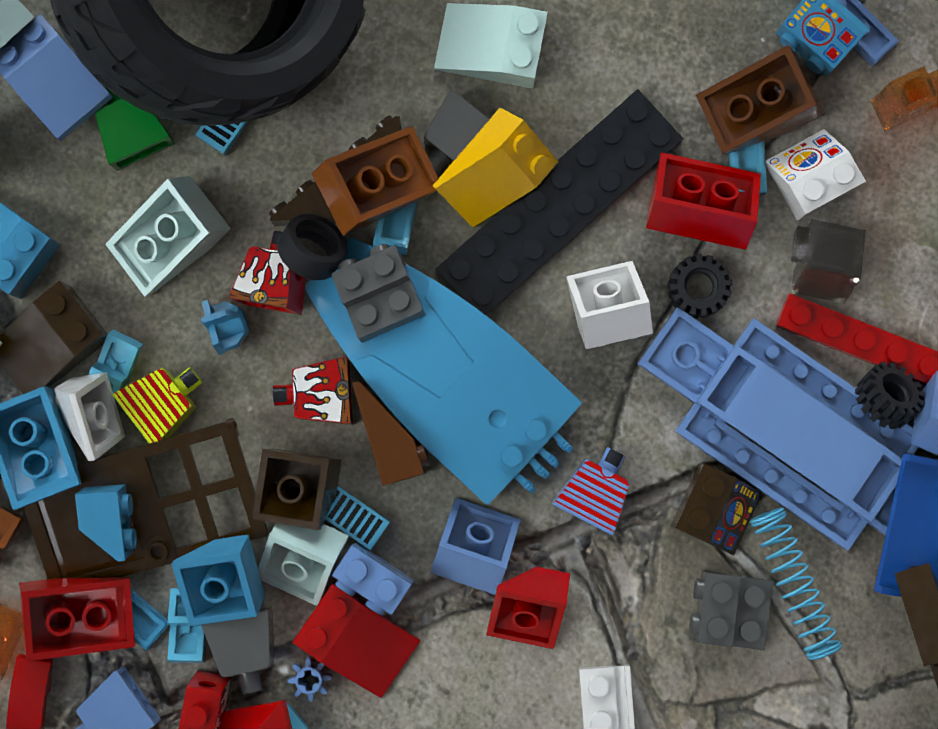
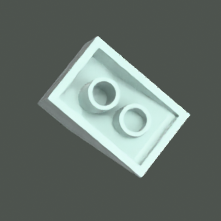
M447 3L434 70L533 89L548 12L513 5Z
M191 176L168 178L105 245L144 297H148L207 253L231 228Z

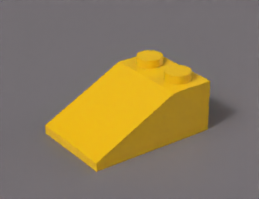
M499 108L433 184V187L471 227H475L537 188L555 167L558 160L523 119Z

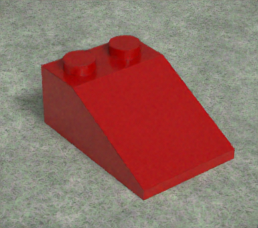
M129 577L53 578L19 582L26 662L135 647Z
M335 581L292 643L320 663L382 698L421 640L386 615L382 616L365 605L366 601L356 594L351 596L335 585L337 582Z

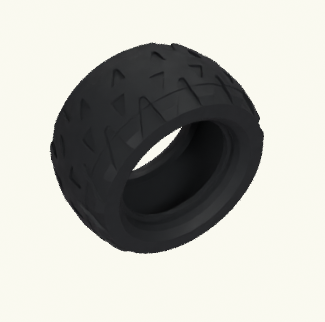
M50 0L57 23L64 37L77 53L76 56L99 82L141 110L174 122L199 126L247 122L275 114L296 103L315 89L340 63V59L357 36L366 9L363 7L364 0H272L266 20L254 38L236 53L222 54L197 47L177 35L158 16L149 0Z

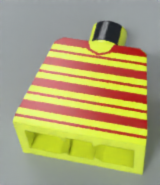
M191 367L187 368L176 378L168 369L160 368L116 391L112 396L148 443L169 438L196 409V405L188 394L203 382Z

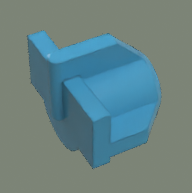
M208 300L202 301L205 316L201 318V321L210 334L212 345L218 355L238 348L250 332L244 310L226 301L211 306Z

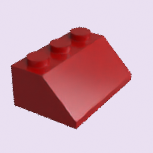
M661 152L650 196L645 228L746 250L758 220L761 173Z

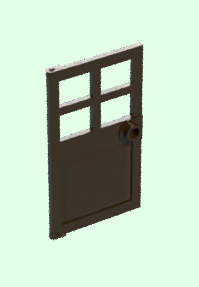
M234 418L103 456L94 461L79 463L77 466L81 485L23 507L47 579L124 577L171 564L173 560L216 539L249 534L251 541L268 536L269 533L265 521L252 519L256 492L238 439L239 432ZM222 436L234 476L202 485L190 445ZM178 449L191 489L159 497L147 457ZM126 484V492L131 494L133 500V513L129 515L130 528H134L136 531L137 545L136 549L133 550V553L125 561L115 560L79 530L75 494L82 488ZM238 487L250 527L219 536L206 496ZM195 500L207 539L176 548L163 508Z

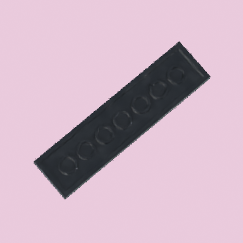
M637 89L560 157L558 163L537 188L503 208L436 268V271L458 296L487 316L658 163L661 152L668 154L684 138Z

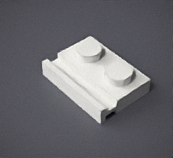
M629 664L579 668L583 729H635Z

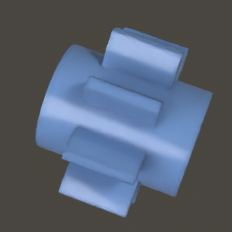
M308 656L305 666L302 667L299 663H294L292 667L297 672V675L290 677L288 683L296 684L297 691L295 692V697L301 693L308 694V699L312 702L317 690L324 695L328 692L323 682L332 679L333 674H325L322 669L325 665L319 663V665L312 663V657ZM308 670H311L312 676H318L319 678L313 684V687L309 686L308 681L302 680V677L305 676Z

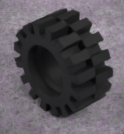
M696 254L693 257L685 258L671 272L670 280L667 283L669 299L672 298L674 302L672 305L675 308H680L693 318H705L715 314L726 305V301L732 293L730 287L733 283L732 279L729 280L728 275L730 272L728 268L724 269L722 266L723 262L714 260V256L711 255L702 256V254ZM693 274H704L711 280L712 292L709 297L696 299L689 294L687 281Z
M881 362L879 365L876 364L858 382L855 394L859 395L856 398L857 403L864 404L861 408L863 413L869 412L872 415L869 418L871 421L875 422L878 419L880 420L879 426L885 428L889 425L890 429H896L897 427L900 429L922 410L921 408L925 404V401H923L925 394L918 391L922 386L919 382L914 383L912 381L915 378L912 373L907 376L904 373L906 370L904 367L900 366L896 369V364L891 362L888 365L886 362Z

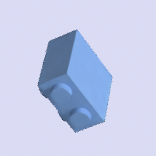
M357 542L351 545L332 574L338 580L335 584L338 588L351 596L356 592L368 599L365 605L382 616L385 612L391 615L394 613L414 579Z

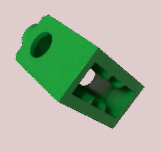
M105 87L113 98L107 102L108 106L97 110L95 116L107 161L116 171L175 145L174 140L156 115L133 106Z

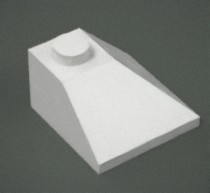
M107 372L73 377L54 388L56 404L61 410L63 420L88 461L96 460L126 437L115 398L112 396L113 391Z

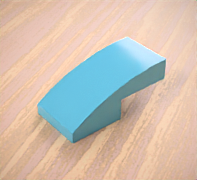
M112 329L107 333L98 361L91 366L88 375L107 372L114 394L126 386L142 350L143 343Z
M170 588L167 622L170 625L167 661L169 663H204L206 637L202 625L189 626L179 589Z

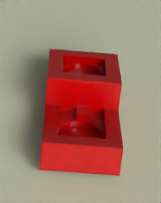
M18 654L11 681L6 729H44L46 700L52 683L53 659L26 662V656Z

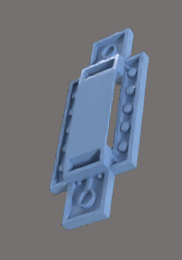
M675 308L637 363V365L693 403L674 432L844 550L849 551L866 524L886 536L903 453L914 455L918 449L917 446L911 444L913 427L906 424L900 429L899 427L890 429L889 425L885 428L879 426L880 420L878 419L875 422L871 421L869 418L872 415L869 412L864 414L861 410L864 404L857 403L856 398L859 395L855 394V387L756 319L750 320L735 344L732 345L680 308ZM724 422H727L728 424L736 428L738 431L749 437L751 440L762 446L764 449L775 455L777 458L788 464L790 467L801 473L803 476L814 482L816 485H818L819 487H821L822 489H824L840 501L838 502L837 500L829 496L827 493L816 487L814 484L803 478L801 475L790 469L788 466L777 460L775 457L764 451L762 448L751 442L749 439L738 433L736 430H734Z

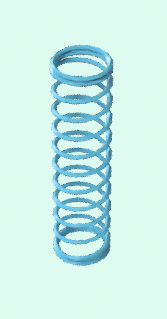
M776 508L752 518L749 523H751L750 526L756 527L775 520L755 531V535L789 527L776 537L760 544L759 547L762 548L775 543L794 540L787 547L767 556L765 560L800 553L791 561L771 570L770 573L798 566H806L795 575L776 583V586L797 580L811 579L807 584L782 596L781 599L807 592H817L803 603L787 609V612L807 606L822 605L814 613L792 623V625H797L812 619L828 618L820 626L798 635V638H803L817 632L833 631L826 639L803 649V651H807L805 656H807L808 660L821 659L839 651L843 645L839 640L829 641L835 636L837 630L830 627L823 628L830 622L831 617L824 614L817 615L824 609L825 603L811 602L819 595L820 591L817 589H806L813 583L814 577L800 576L808 569V564H792L802 557L803 552L801 550L787 551L797 543L798 539L795 537L781 538L791 531L792 526L789 524L774 526L782 521L787 514L784 511L785 508Z

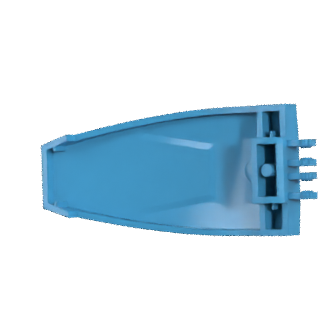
M351 237L347 241L348 253L343 261L355 258L357 261L363 260L370 256L369 252L373 247ZM406 264L426 315L362 343L357 338L346 307L342 304L333 277L326 280H310L305 285V290L320 317L372 390L408 431L486 505L513 478L530 494H533L536 490L534 484L527 478H524L519 472L529 463L540 477L546 479L550 475L533 458L536 453L553 468L556 469L560 463L557 461V458L543 448L550 438L564 452L570 454L574 449L557 431L582 402L505 330L477 308L434 279Z

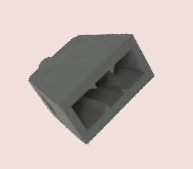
M452 89L448 92L424 136V143L433 150L428 158L438 177L489 121L488 117Z
M272 607L261 609L257 617L202 624L203 632L221 677L238 675L242 694L262 690L259 670L269 668L274 664Z

